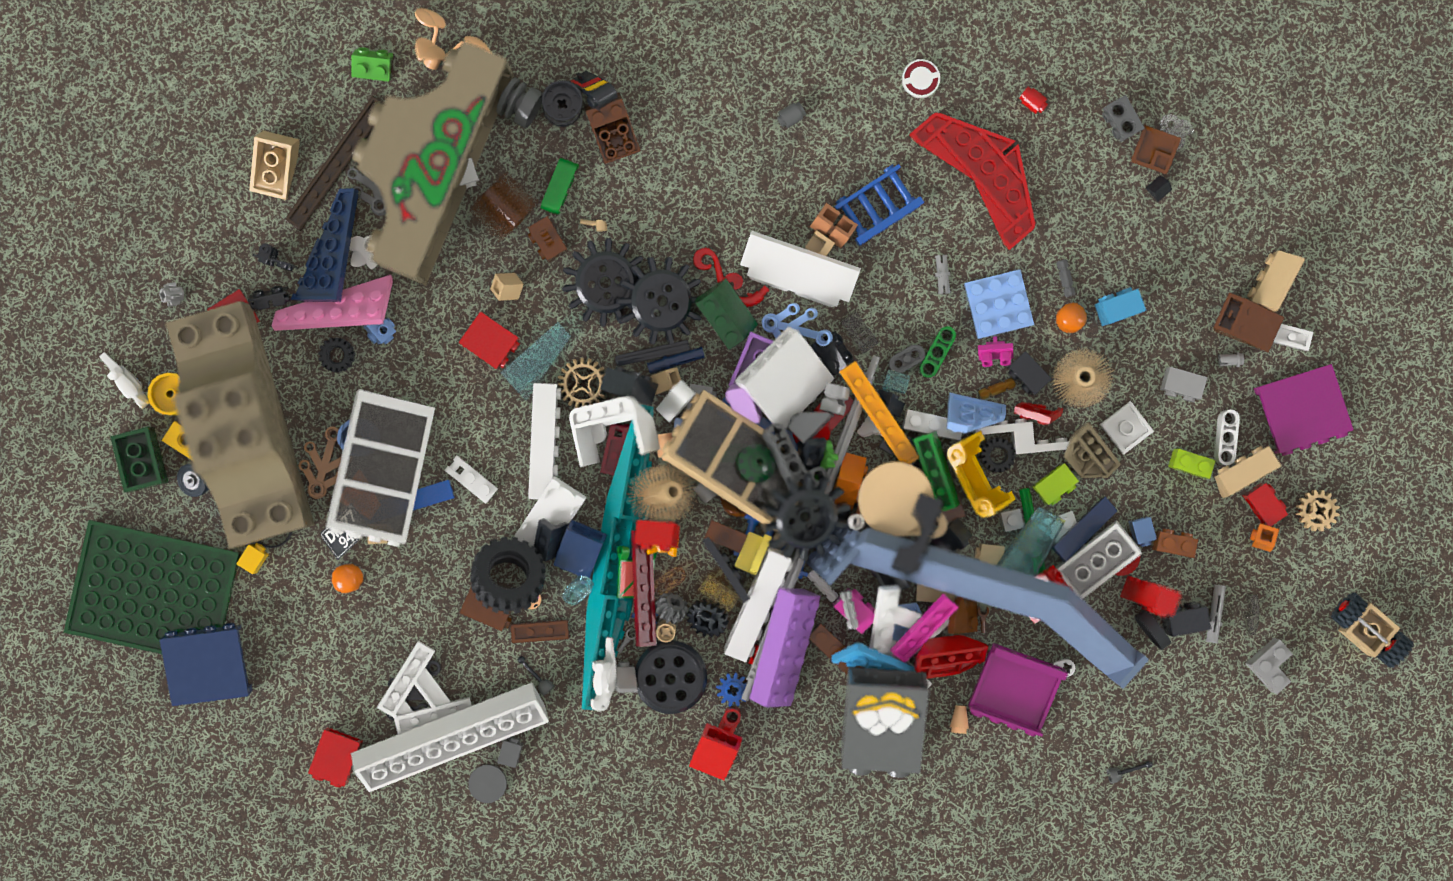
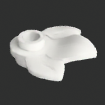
M371 235L365 238L360 236L351 238L349 249L353 251L351 266L361 267L367 264L370 269H374L377 266L376 263L371 261L373 253L366 250Z

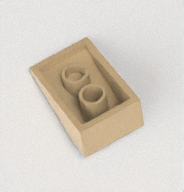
M264 130L254 137L249 191L284 200L288 198L298 159L299 139Z

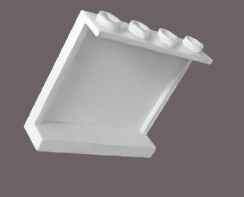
M787 327L735 382L739 387L746 390L772 424L779 423L786 430L787 426L791 423L789 420L796 413H803L804 409L814 402L817 396L826 388V384L831 383L835 378L797 330Z

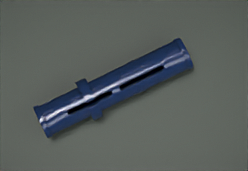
M701 346L673 356H663L662 359L648 362L647 366L651 375L659 371L704 359L705 355Z

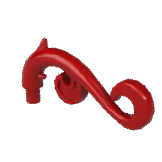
M709 248L697 250L693 256L695 267L703 271L711 269V264L705 265L702 263L704 255L711 256L715 266L717 282L722 281L724 276L719 259L714 251ZM733 272L725 276L729 283H734V290H738L743 286V279L739 274ZM764 285L753 294L747 293L748 297L739 296V298L746 307H753L765 299L764 296L770 290Z

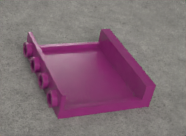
M1332 364L1254 388L1256 396L1259 395L1273 436L1277 449L1274 451L1275 454L1281 453L1282 456L1293 453L1292 449L1299 447L1300 450L1312 447L1311 443L1318 441V444L1329 442L1330 437L1336 436L1337 439L1348 436L1347 432L1354 430Z
M993 643L968 707L974 716L980 718L985 716L996 724L1002 722L1013 730H1018L1019 728L1030 736L1035 737L1038 735L1042 737V726L1061 680H1066L1068 673L1062 667Z

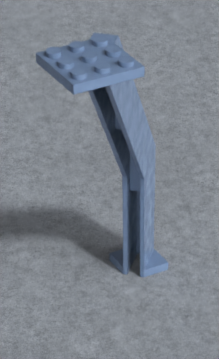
M835 527L833 534L838 537L841 543L836 545L827 539L822 543L826 556L821 557L817 551H814L806 561L830 585L849 564L1042 620L1123 689L1149 660L1133 648L1068 586L929 546L926 556L922 554L920 562H923L919 574L915 573L913 577H910L890 568L898 548L910 546L915 542L870 528L858 532L850 527Z

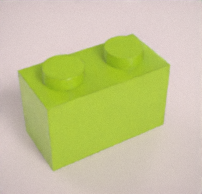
M1174 449L1168 467L1197 477L1210 479L1216 460L1181 449Z
M1061 463L1034 484L1032 488L1045 505L1051 504L1053 506L1061 500L1060 496L1062 494L1072 492L1076 488L1075 484L1079 481L1067 465Z

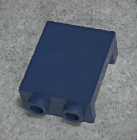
M571 520L553 565L589 580L607 534Z

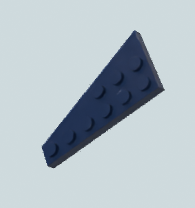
M355 188L338 190L330 208L331 215L328 222H324L322 226L324 231L321 238H317L306 263V272L303 278L300 277L297 283L299 284L296 294L293 293L290 300L298 302H341L359 191Z

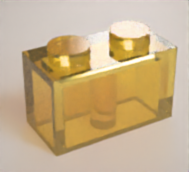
M710 573L698 588V591L715 603H720V606L728 612L731 611L740 598L737 592Z

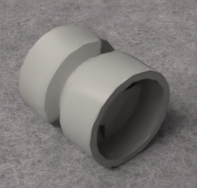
M827 383L824 391L826 398L822 399L820 410L844 416L846 409L844 402L848 400L851 389Z

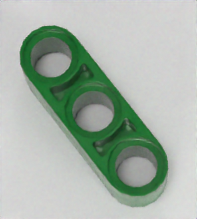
M562 157L559 159L540 209L559 216L561 212L559 211L560 207L565 203L568 195L567 190L571 188L575 178L574 173L578 170L579 164Z
M943 327L936 334L919 366V373L922 377L931 378L939 370L956 337V332L952 327ZM943 331L950 332L951 339L949 341L942 338L941 334ZM935 347L940 348L942 351L940 358L932 354ZM925 364H929L933 368V372L930 375L923 371Z

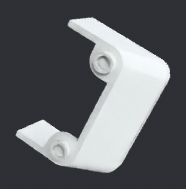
M628 396L576 408L569 415L580 467L600 463L596 444L606 439L607 432L605 426L629 420L634 422L641 454L660 450L653 417L633 397Z

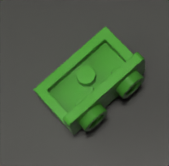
M365 47L356 49L352 54L351 77L390 81L393 53H388L387 50L370 51Z

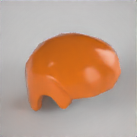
M1074 302L1064 305L1056 315V323L1059 329L1065 333L1079 331L1086 324L1087 313L1084 308Z
M343 564L332 573V584L341 593L356 591L363 582L362 571L353 564Z

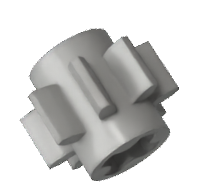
M176 282L167 283V285H163L164 288L160 289V299L163 303L167 302L168 307L177 306L184 299V291L182 287H176Z

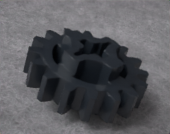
M703 598L701 602L696 600L695 604L692 603L687 613L689 617L687 622L692 623L690 628H696L697 634L702 632L703 637L706 634H709L710 638H713L714 634L719 637L721 633H724L729 623L727 620L728 614H724L725 608H719L720 603L713 604V600L707 602Z

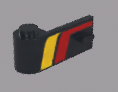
M588 71L576 73V77L569 81L588 96L587 102L592 109L600 110L618 98V94L610 82Z

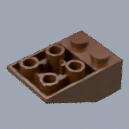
M620 92L617 93V99L600 110L592 109L589 104L584 105L605 164L641 151Z
M1229 292L1213 329L1214 332L1269 353L1284 317Z

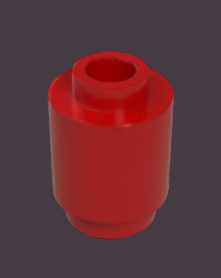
M1029 86L1019 97L1022 104L1035 114L1038 112L1042 113L1048 106L1046 103L1048 99L1035 88L1031 89Z

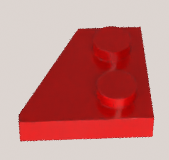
M1021 402L1015 406L1014 414L1019 415L1022 419H1034L1039 424L1048 425L1062 416L1064 408L1057 407V410L1051 411L1046 409V405Z

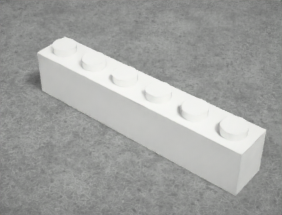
M533 383L528 499H539L552 478L558 476V465H555V457L559 456V446H556V438L560 436V427H557V419H560L561 408L557 406L558 400H561L562 390L558 388V384Z
M768 546L748 591L751 599L743 603L724 646L725 655L746 662L748 657H752L755 650L754 643L762 635L761 627L763 623H767L770 616L769 609L775 605L777 591L783 587L785 573L791 570L793 564L791 556L789 559L785 558L782 550L773 549L772 546Z

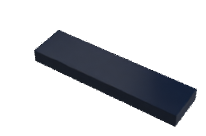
M1106 496L1102 497L1051 548L1063 562H1066L1118 510Z

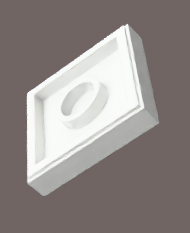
M1131 401L1099 424L1123 455L1154 432Z

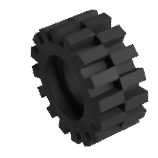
M330 338L328 341L323 342L324 345L320 346L321 351H318V355H320L319 361L328 371L337 373L346 371L355 361L354 348L344 339ZM334 348H341L344 352L343 360L338 363L333 362L330 358V353Z
M993 438L982 445L979 457L982 465L987 470L996 473L1005 472L1014 464L1013 461L1016 459L1015 449L1006 439ZM994 448H1000L1004 451L1005 457L1000 463H995L990 458V453Z

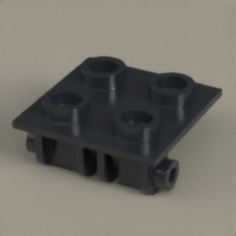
M267 243L260 246L258 255H252L258 258V262L274 267L276 263L277 267L292 271L293 268L299 269V267L291 263L277 260L278 249Z

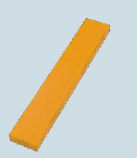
M854 361L839 371L897 459L909 464L919 459L918 453L857 362Z

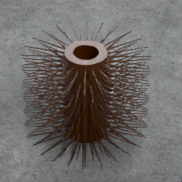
M511 177L508 179V180H509V181H508L509 184L512 183L511 180H512L513 178H511ZM504 179L490 186L480 197L481 200L479 199L475 204L477 209L480 208L477 212L481 213L474 214L475 217L479 216L477 218L479 220L481 219V214L483 215L482 217L485 216L484 220H488L485 225L488 222L491 225L490 227L494 225L495 227L492 230L496 228L495 233L500 234L502 232V236L507 232L511 233L515 228L517 229L527 217L526 214H529L533 209L532 205L529 204L530 202L527 201L528 199L523 201L526 196L522 198L523 193L518 192L516 194L515 191L512 192L511 188L513 185L507 184V181H503Z

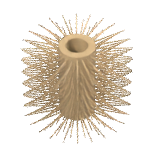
M1087 348L1084 353L1083 350L1081 351L1082 355L1080 354V356V350L1078 354L1075 352L1072 355L1071 353L1064 362V366L1062 365L1058 369L1055 367V376L1052 377L1056 378L1053 381L1057 382L1053 385L1063 384L1056 388L1067 384L1070 385L1069 389L1059 398L1065 396L1061 401L1066 398L1069 401H1075L1068 403L1077 404V409L1080 403L1075 398L1081 401V407L1086 399L1084 405L1086 407L1088 402L1090 404L1094 399L1096 401L1099 395H1102L1103 389L1105 392L1108 391L1109 381L1111 380L1106 377H1111L1107 374L1112 371L1104 372L1108 369L1097 373L1094 372L1095 368L1105 359L1098 362L1102 356L1098 358L1099 356L1096 353H1087ZM1073 362H1076V364L1071 368V364ZM1080 375L1084 377V382L1080 380Z
M668 467L667 470L661 468V472L659 468L645 471L648 473L645 475L647 478H644L643 482L640 483L641 486L636 485L641 490L632 494L637 495L635 497L644 498L641 500L643 504L640 505V507L645 508L642 513L646 510V516L653 519V515L658 522L657 516H660L662 522L664 519L667 522V519H675L676 517L674 516L676 515L677 518L681 517L678 516L680 512L677 510V506L681 504L684 506L685 503L683 502L686 500L684 498L689 497L687 495L693 493L681 490V488L687 487V485L685 484L684 486L682 483L684 480L679 481L682 478L681 476L678 479L677 477L679 476L674 475L675 472L673 471L675 468L673 467L672 471Z

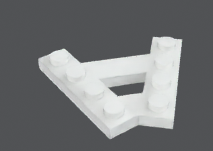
M898 586L879 587L870 648L901 661L890 651L898 642L892 639L894 625L898 624L910 629L923 614L898 606L900 594ZM949 618L936 630V632L929 639L937 636L943 629H945L948 626Z
M420 641L416 643L377 706L378 709L394 717L398 734L472 706L470 697L455 701L449 700L425 668L435 650ZM414 685L431 707L412 711L405 699Z

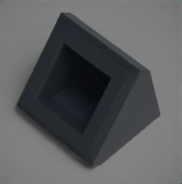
M1161 175L1146 187L1147 191L1157 202L1173 190L1169 180Z

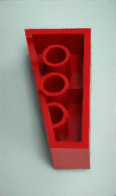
M1127 576L1120 597L1141 604V609L1143 610L1145 609L1148 612L1166 617L1167 614L1174 615L1181 593Z

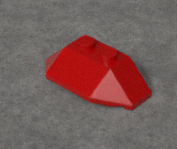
M964 635L931 638L920 649L914 669L918 673L926 672L927 679L961 674L973 668L977 663L981 664L985 661L988 645Z

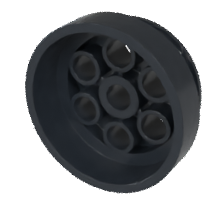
M659 641L655 646L648 647L636 664L637 693L648 707L664 714L684 712L692 708L701 699L706 689L707 668L704 659L694 647L683 641ZM676 656H681L684 658L685 663L677 666L673 660ZM657 657H662L665 660L663 667L655 665L654 660ZM692 672L695 675V680L688 682L685 680L684 675ZM672 673L675 675L676 681L668 683L665 680V676ZM654 675L657 679L656 683L648 684L646 676ZM684 690L687 696L684 699H678L676 692ZM657 692H666L667 698L659 700L656 696Z

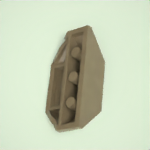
M1088 422L1084 423L1070 437L1064 453V458L1081 478H1108L1121 465Z

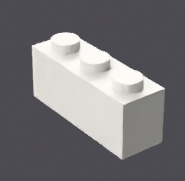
M913 410L905 411L902 429L924 434L937 431L938 437L956 441L961 440L962 432H954L951 429H947V418Z

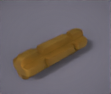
M1009 378L1005 382L1002 381L989 386L988 389H981L978 393L980 398L984 400L989 398V396L992 397L1005 392L1006 389L1015 388L1016 384L1014 379Z

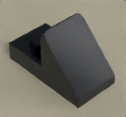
M824 437L807 439L805 443L802 441L797 443L798 456L806 471L820 467L827 445Z

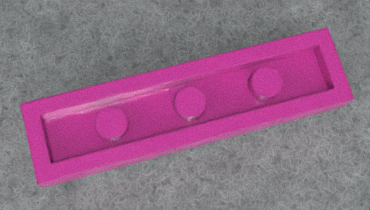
M942 594L890 651L906 663L957 610L958 606L946 595Z

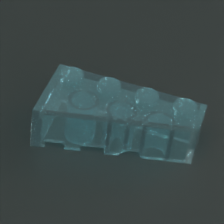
M1038 507L996 566L1036 577L1066 520L1049 510Z

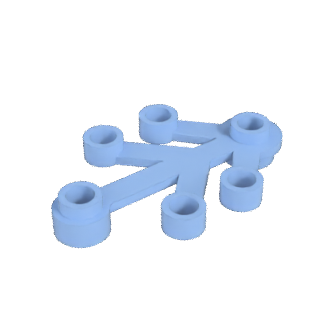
M797 303L789 304L787 309L777 315L769 313L762 319L763 329L773 333L776 339L781 334L780 330L784 331L787 327L797 330L802 336L816 339V342L821 346L830 344L833 339L832 333L829 330L815 331L800 327L806 321L817 317L818 312L815 308L807 309L803 315L790 323L781 321L789 315L799 313L800 307ZM791 306L796 308L795 312L791 311ZM810 310L814 313L813 317L809 316ZM770 319L774 321V326L769 324ZM823 334L828 336V340L823 339Z

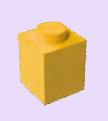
M258 543L255 545L248 544L237 565L251 574H256L269 553L265 552L266 548Z

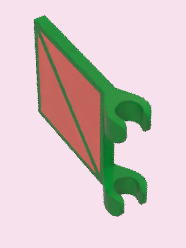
M625 546L617 547L619 560L616 598H634L632 559H628L630 549ZM657 552L653 553V568Z

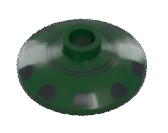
M752 444L745 447L739 454L738 468L742 476L748 481L761 483L772 476L775 470V459L771 451L765 446ZM757 459L761 461V465L756 463Z

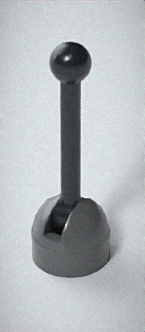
M523 656L518 657V662L523 664L539 682L538 690L543 696L555 687L550 680H542L525 662Z
M1148 760L1145 764L1121 771L1117 767L1106 769L1107 775L1110 774L1108 779L1113 784L1119 782L1123 774L1145 767L1151 768L1153 763Z

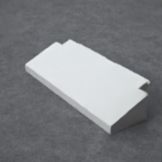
M751 231L740 264L749 268L747 276L751 280L783 291H793L797 296L829 307H837L839 300L850 301L861 270L859 267Z

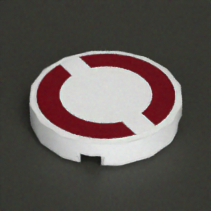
M925 59L910 62L902 75V84L905 91L916 98H926L932 95L940 83L938 68L932 62Z

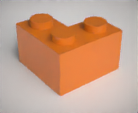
M846 452L834 488L839 486L844 493L834 501L835 505L847 502L850 510H852L854 503L858 504L859 490L864 480L862 478L866 477L868 466H865L867 458Z

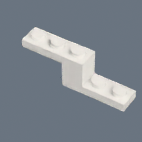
M1017 419L1015 424H1008V420L996 423L995 426H986L973 430V434L980 430L982 434L1011 432L1013 449H1015L1014 454L1065 450L1069 442L1067 438H1058L1056 443H1048V440H1038L1037 445H1035L1033 423L1027 422V419Z

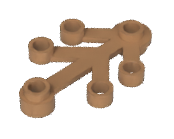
M329 427L325 431V437L328 441L322 460L316 451L317 446L314 442H307L304 445V450L309 453L318 470L317 478L311 471V463L308 460L300 461L299 469L304 472L309 481L308 494L314 499L323 498L327 493V488L336 484L338 472L334 477L326 481L324 480L328 472L340 466L342 455L340 458L330 462L337 441V437H331V432L336 431L338 434V427ZM308 444L313 445L312 451L307 449ZM350 456L348 464L353 461V456ZM303 462L308 464L307 469L302 468ZM316 486L321 488L319 493H316L314 490Z

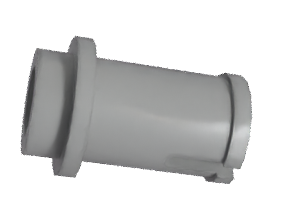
M1236 352V354L1218 355L1219 366L1236 365L1240 367V365L1244 364L1243 353Z

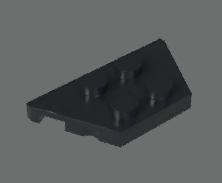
M709 536L705 538L703 543L742 601L745 603L751 598L740 581L742 576L736 568L732 570L729 565L731 560L725 552L722 554Z

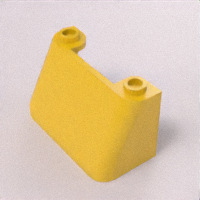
M980 430L954 443L949 448L947 455L975 512L981 517H988L1016 499L1012 491H1001L1000 485L991 488L975 456L982 451L979 445L985 439Z

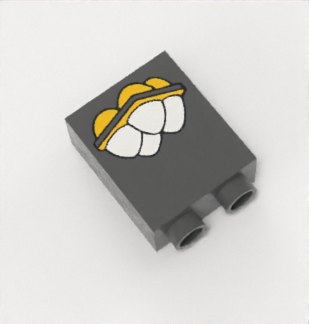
M848 667L841 741L842 769H848L855 775H868L871 771H887L889 775L897 778L907 777L910 773L920 774L929 693L926 672L918 673L916 671Z

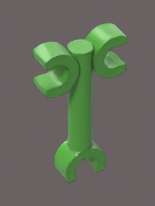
M826 440L827 445L820 467L825 470L827 468H835L834 460L838 461L839 459L838 455L834 453L832 442ZM814 475V479L819 481L818 475Z

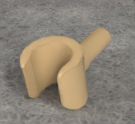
M580 220V224L596 226L597 232L607 231V223L603 220Z

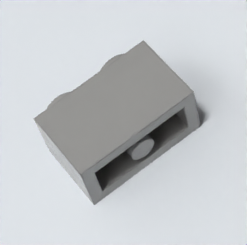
M1167 367L1160 390L1165 391L1167 396H1184L1183 400L1194 403L1195 400L1202 399L1208 377Z

